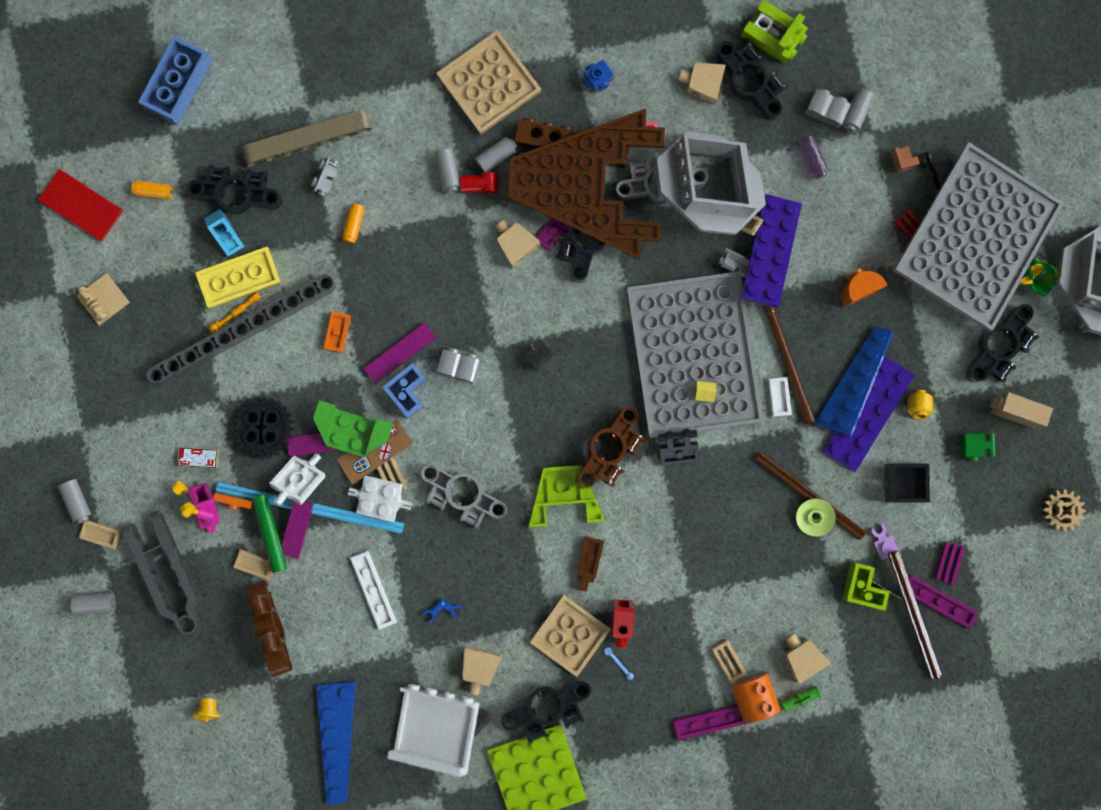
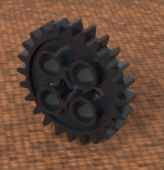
M256 397L255 403L248 400V407L241 405L243 411H236L239 418L232 419L237 422L236 425L231 426V428L236 429L232 436L238 437L234 443H241L238 449H245V455L251 453L252 458H256L258 455L261 460L266 455L268 459H271V453L279 456L278 450L285 451L283 445H290L287 439L293 438L289 432L295 430L290 427L294 420L288 419L292 414L290 412L285 413L288 408L286 406L281 407V402L275 403L273 398H270L268 402L266 397H263L262 401H260ZM253 414L258 415L255 423H251L250 420ZM276 414L277 420L271 424L269 419L272 415ZM263 425H265L266 429H263L261 431L260 427H263ZM252 433H256L257 435L256 440L254 442H250L249 437ZM275 433L276 438L274 442L269 443V435Z

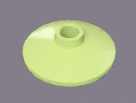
M816 498L803 502L796 514L799 528L807 535L815 537L823 536L830 532L836 520L833 507L828 502ZM814 513H818L820 517L818 519H814L812 515Z

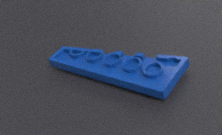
M877 326L873 327L817 418L816 426L852 437L894 335L892 330Z
M355 681L316 686L327 804L347 802Z

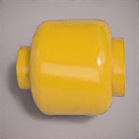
M925 390L914 391L913 394L908 396L907 412L914 419H927L933 412V397L926 393Z

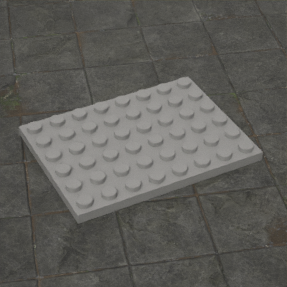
M968 142L962 149L893 271L989 332L993 331L1064 203Z
M737 272L627 287L649 438L658 437V434H664L665 431L680 432L683 429L704 431L763 422L745 300L740 299L743 289L741 275L737 274ZM697 381L716 383L717 392L714 402L695 400Z

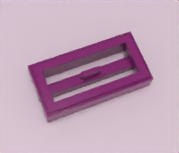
M949 542L944 543L934 579L955 585L965 547ZM949 547H951L952 549L950 552L944 577H941ZM956 550H958L957 557H956V560H955V564H954V567H953V571H952V574H951V578L948 579V578H949L950 571H951V567H952V564H953V560H954V557H955Z

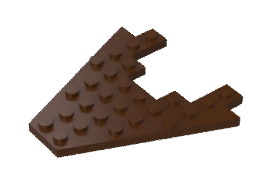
M642 109L510 158L508 198L635 259H640L641 242L660 243L661 222L623 220V201L604 200L606 165H625L626 147L664 148L665 128L646 127V109Z

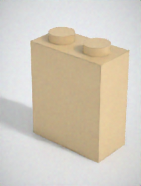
M1010 392L996 395L990 402L991 414L1033 429L1047 427L1053 408Z

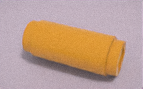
M133 181L131 191L136 196L172 199L170 192H173V186Z
M352 203L351 207H349L342 233V241L355 244L364 214L363 206Z

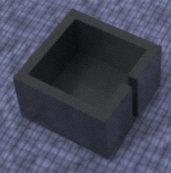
M929 463L885 464V481H889V485H885V503H930Z

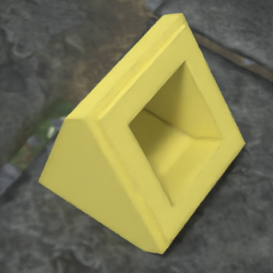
M697 381L695 400L714 402L717 392L716 383Z

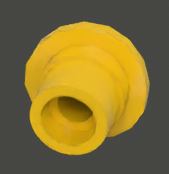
M199 699L197 712H193L192 717L204 722L220 718L221 714H216V699Z

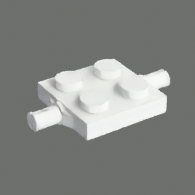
M317 453L309 461L293 456L270 482L271 488L280 493L273 500L276 505L280 506L286 498L302 505L325 478V473L315 467L321 459Z
M365 476L360 490L351 487L348 490L352 491L348 492L349 496L358 497L357 514L395 522L396 513L399 508L411 510L412 502L402 500L401 491L403 484Z

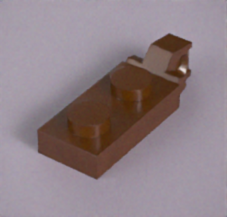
M585 536L577 570V579L581 580L579 587L581 591L587 592L589 582L594 583V579H596L604 540Z

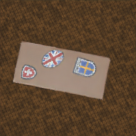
M397 419L392 422L393 427L388 442L368 453L366 457L361 458L346 453L337 459L352 485L413 444Z

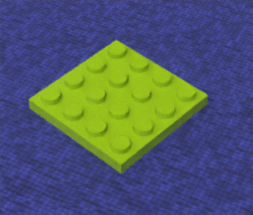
M561 723L546 728L548 737L537 739L531 745L527 737L524 736L487 749L507 810H558L587 799Z

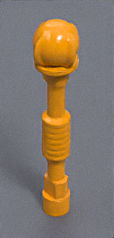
M256 292L243 305L240 304L232 310L231 314L219 322L211 323L208 328L210 334L223 329V326L228 321L244 312L249 305L261 299V296Z

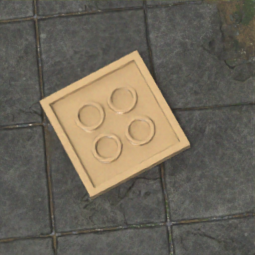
M563 595L530 643L578 677L611 628Z

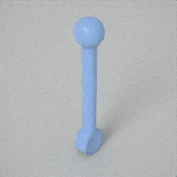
M610 647L605 648V654L614 660L626 674L628 680H632L633 674L629 673L614 656Z

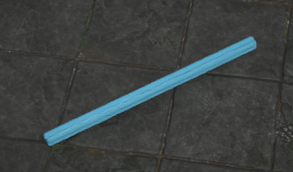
M221 482L217 483V493L251 501V498L267 494L269 504L278 506L273 502L278 495ZM286 498L278 507L292 509L294 500ZM315 503L312 514L396 533H402L404 524L401 522H390Z

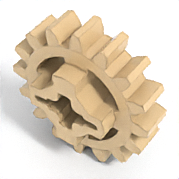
M1061 489L1059 492L1055 490L1053 495H1047L1048 501L1042 502L1046 505V508H1041V511L1046 512L1042 518L1048 519L1046 524L1053 525L1054 530L1059 528L1060 531L1074 530V526H1080L1079 520L1085 519L1081 516V513L1086 512L1085 509L1081 508L1085 503L1078 501L1081 496H1074V491L1067 492L1066 489ZM1064 497V498H1067L1068 500H1066L1065 502H1063L1062 500H1059V498ZM1065 519V520L1068 521V522H1067V523H1061V522H1059V521Z

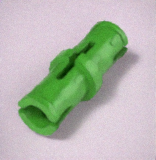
M814 686L804 692H796L795 696L780 702L785 713L799 706H806V703L821 698V694L817 686Z

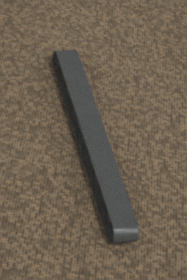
M326 274L311 280L154 365L146 373L147 380L156 385H163L333 293L336 289V282L331 276ZM330 280V287L324 289L322 287L323 282ZM309 289H313L314 295L306 298V292ZM296 298L297 304L294 307H289V301ZM279 307V315L273 316V309ZM262 316L263 323L256 325V318ZM243 325L246 326V332L240 335L238 332L239 328ZM229 335V341L223 344L222 337ZM212 344L211 352L206 353V345ZM191 353L195 354L193 362L188 361V356ZM177 362L178 369L173 372L171 366ZM160 371L161 378L156 381L154 375Z

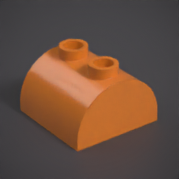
M858 269L846 277L848 282L845 283L841 290L842 304L845 308L880 291L887 286V283L876 272Z
M768 672L757 674L731 685L743 723L761 721L781 711Z

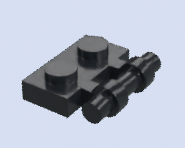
M683 429L680 432L665 431L664 434H658L659 442L666 441L667 444L659 446L661 466L699 462L698 442H690V438L697 437V430ZM683 439L684 443L673 444V440Z

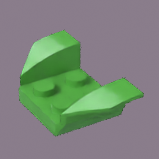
M320 400L313 417L327 447L361 458L366 457L368 453L388 442L393 423L381 419H376V421L339 410L336 408V405Z

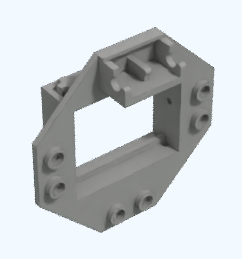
M687 131L654 162L653 171H655L658 191L656 199L660 201V206L669 207L672 205L701 232L736 235L766 205L761 172L749 162L746 143L728 141L722 136ZM690 153L730 158L736 202L696 198Z
M1100 226L1062 249L1058 286L1080 317L1078 328H1081L1082 332H1091L1101 335V297L1090 293L1096 252L1101 254Z

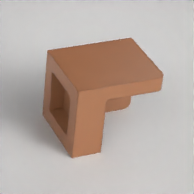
M895 147L891 151L897 173L913 169L920 164L918 156L912 158L909 147L900 149Z

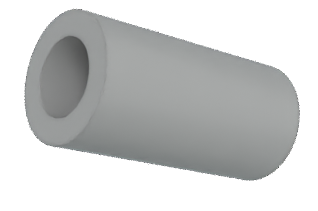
M864 88L856 89L851 106L842 123L846 131L854 133L860 130L874 98V94Z
M505 137L476 156L475 160L483 172H488L514 155L517 145L512 138L508 139Z
M439 150L434 153L442 190L447 191L448 194L455 193L461 187L453 150Z
M77 479L60 484L58 489L72 522L81 524L86 520L88 521L91 512Z
M114 593L73 595L68 602V609L73 615L114 612L116 608Z

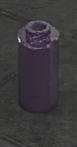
M814 135L796 143L811 178L815 177L818 180L825 177L829 169Z

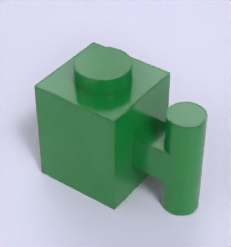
M984 433L960 434V457H967V461H979V457H985V449L988 451V457H996L995 434H987V441H985Z

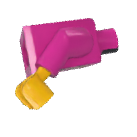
M181 481L176 482L172 486L173 491L177 495L184 491L186 492L185 495L190 497L191 503L188 502L180 508L183 511L182 515L188 518L193 513L201 529H204L206 533L214 532L216 524H219L220 521L207 483L187 488Z

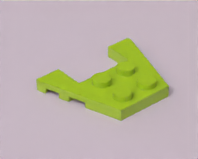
M582 465L543 468L529 527L547 526L545 506L586 503L587 523L605 522L592 488L582 489L576 485L575 478ZM583 474L581 477L582 482L589 484L587 476Z

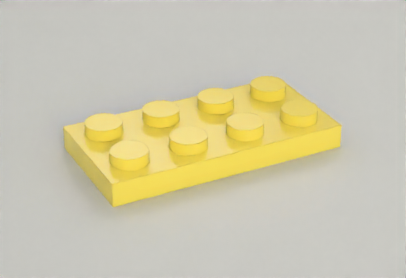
M268 247L195 272L209 309L281 283Z

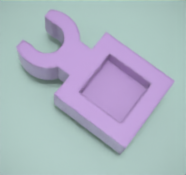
M879 524L881 528L880 533H876L874 528H871L870 532L877 538V541L873 542L880 560L889 558L888 553L890 551L898 550L892 535H885L886 527L884 524Z

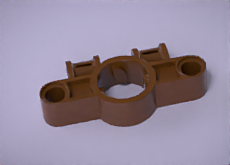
M626 407L622 409L609 428L602 429L591 436L587 444L589 458L575 478L576 485L579 488H589L595 484L597 479H600L610 487L615 486V481L619 475L624 473V470L616 463L623 459L626 452L635 456L637 448L641 442L644 443L645 441L642 435L632 429L638 418L635 408ZM624 412L631 414V421L624 419ZM599 435H610L612 440L617 441L619 451L614 455L613 461H604L603 457L596 455L594 444L598 442ZM583 474L589 477V484L582 482L581 477Z
M266 581L246 588L247 602L250 604L253 613V625L258 641L263 649L262 655L266 660L270 675L276 677L292 671V663L285 643L284 628L276 611L271 591L269 592L267 588L269 585Z

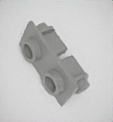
M330 156L321 159L317 168L320 170L318 176H314L310 184L313 187L311 192L319 191L318 195L325 197L326 194L328 195L333 183L326 179L327 176L334 179L339 169V162L333 159L330 162Z
M726 248L719 261V264L722 265L721 267H725L733 272L735 270L737 274L743 277L746 276L749 259Z

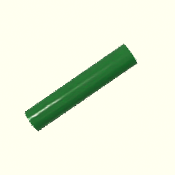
M267 494L251 498L272 573L288 569Z

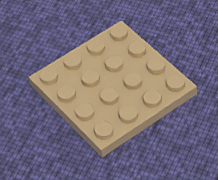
M498 30L436 73L480 135L542 92V89Z

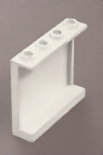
M408 684V687L400 688V691L404 692L395 747L389 751L387 759L458 777L466 775L479 703L473 702L471 697L462 696L460 699L456 698L453 693L444 692V694H439L436 689L426 688V690L419 689L420 686Z

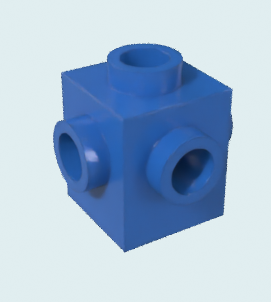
M602 59L598 63H592L586 67L583 82L594 93L598 90L603 91L613 81L614 74Z

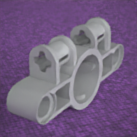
M648 159L635 164L629 162L631 179L620 181L617 184L615 190L616 197L621 201L647 197L653 203L660 204V201L656 199L657 195L650 191L651 185L648 183V179L655 174V171H653V167L650 169ZM693 168L695 189L702 188L708 179V173L703 168ZM701 175L703 177V181L697 182L694 179V176ZM625 187L629 190V193L623 195L619 189Z
M431 464L422 468V478L434 485L426 500L427 504L431 503L439 507L440 511L443 512L449 502L454 508L464 510L459 521L467 522L474 526L476 530L485 514L494 518H502L506 515V505L483 492L482 484L475 476L468 473H460L453 476ZM429 468L435 470V476L432 479H428L425 474ZM462 477H467L466 480L472 483L475 481L478 486V494H475L474 502L468 506H461L462 503L457 500L454 502L450 494V489H453L456 484L455 480ZM496 504H500L504 508L501 515H495L493 512V507Z

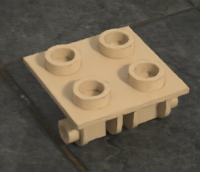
M108 273L89 287H81L78 290L77 298L99 326L130 303Z

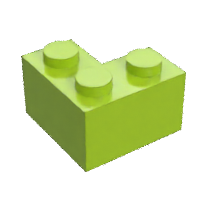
M850 562L842 600L885 611L890 592L871 587L874 567Z

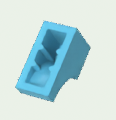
M221 209L204 218L207 228L227 256L244 247Z

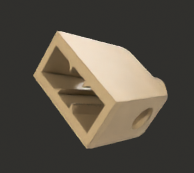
M695 63L692 72L681 70L679 81L689 83L688 94L715 105L726 65Z
M502 220L496 225V229L501 233L497 238V243L512 268L540 246V241L519 223H515L510 227L505 220Z
M795 633L785 638L790 649L784 652V655L796 682L799 684L831 664L809 639L805 638L800 642Z
M468 646L465 647L462 680L470 682L468 693L479 695L481 685H490L501 660V654Z

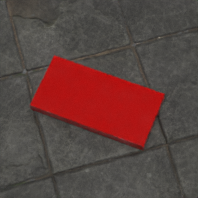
M61 169L57 171L38 199L102 242L124 211Z

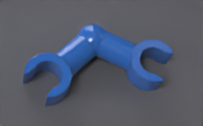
M440 599L431 609L425 610L422 616L428 612L431 613L432 618L428 621L429 623L434 620L435 615L441 609H445L451 612L453 617L459 618L460 616L454 613V609H463V607L458 604L452 605Z

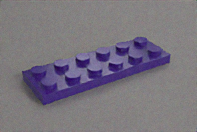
M765 194L766 205L761 209L759 218L763 219V222L755 233L740 299L778 309L802 203Z
M884 357L852 437L834 432L822 452L853 472H856L915 375L889 358Z

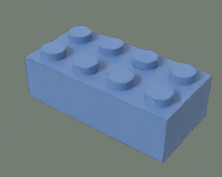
M173 36L138 103L144 109L179 125L213 59L208 52Z

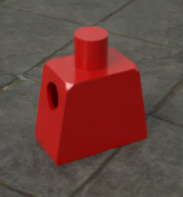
M613 599L612 637L616 638V647H627V638L631 639L633 636L635 610L633 600Z

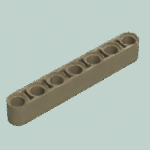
M358 110L246 144L242 147L247 166L254 167V164L257 163L264 164L272 161L274 158L280 159L290 156V153L295 152L297 154L307 151L310 147L317 148L326 145L330 141L333 143L343 140L347 136L353 137L362 134L366 130L369 132L372 130L367 111Z

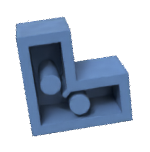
M412 363L384 385L383 389L407 418H411L424 407L412 392L427 379Z

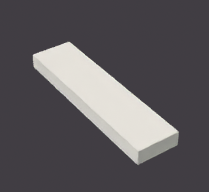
M369 550L351 557L350 560L378 630L397 623Z

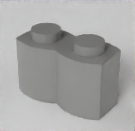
M816 89L805 114L839 128L851 104L844 97H833L826 89Z
M448 347V350L443 349L437 373L474 383L480 364L477 355L466 353V356L458 354L459 350Z

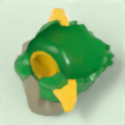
M1033 258L1020 284L1027 285L1029 289L1037 292L1040 296L1046 297L1057 283L1056 280H1058L1057 276H1059L1060 269L1048 264L1044 259Z

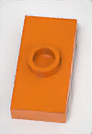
M331 311L323 349L340 353L344 352L351 315Z
M214 493V501L227 503L228 508L239 510V507L254 509L251 500Z

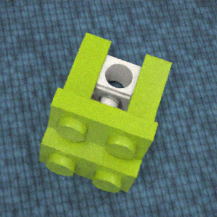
M763 0L751 22L749 21L744 28L741 37L785 64L788 59L792 61L797 53L795 48L798 44L802 45L807 38L805 33L808 27L802 23L805 16L798 13L794 19ZM759 23H765L767 28L760 27Z

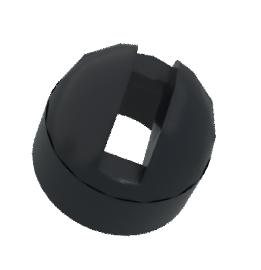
M929 152L921 153L918 156L919 166L922 168L930 166L933 163L932 154Z

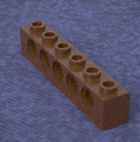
M524 118V120L519 119L515 143L519 147L534 150L553 143L549 139L552 135L558 136L559 140L585 130L574 131L568 126H561L560 128L553 126L549 122L541 124L536 123L533 119ZM538 131L541 133V136L533 138L531 134ZM626 147V151H625V165H609V166H614V167H619V168H624V169H625L630 147Z

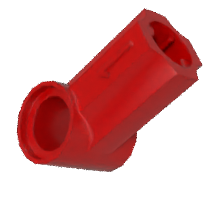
M495 172L461 176V193L481 192L485 195L493 192V194L498 193V174Z

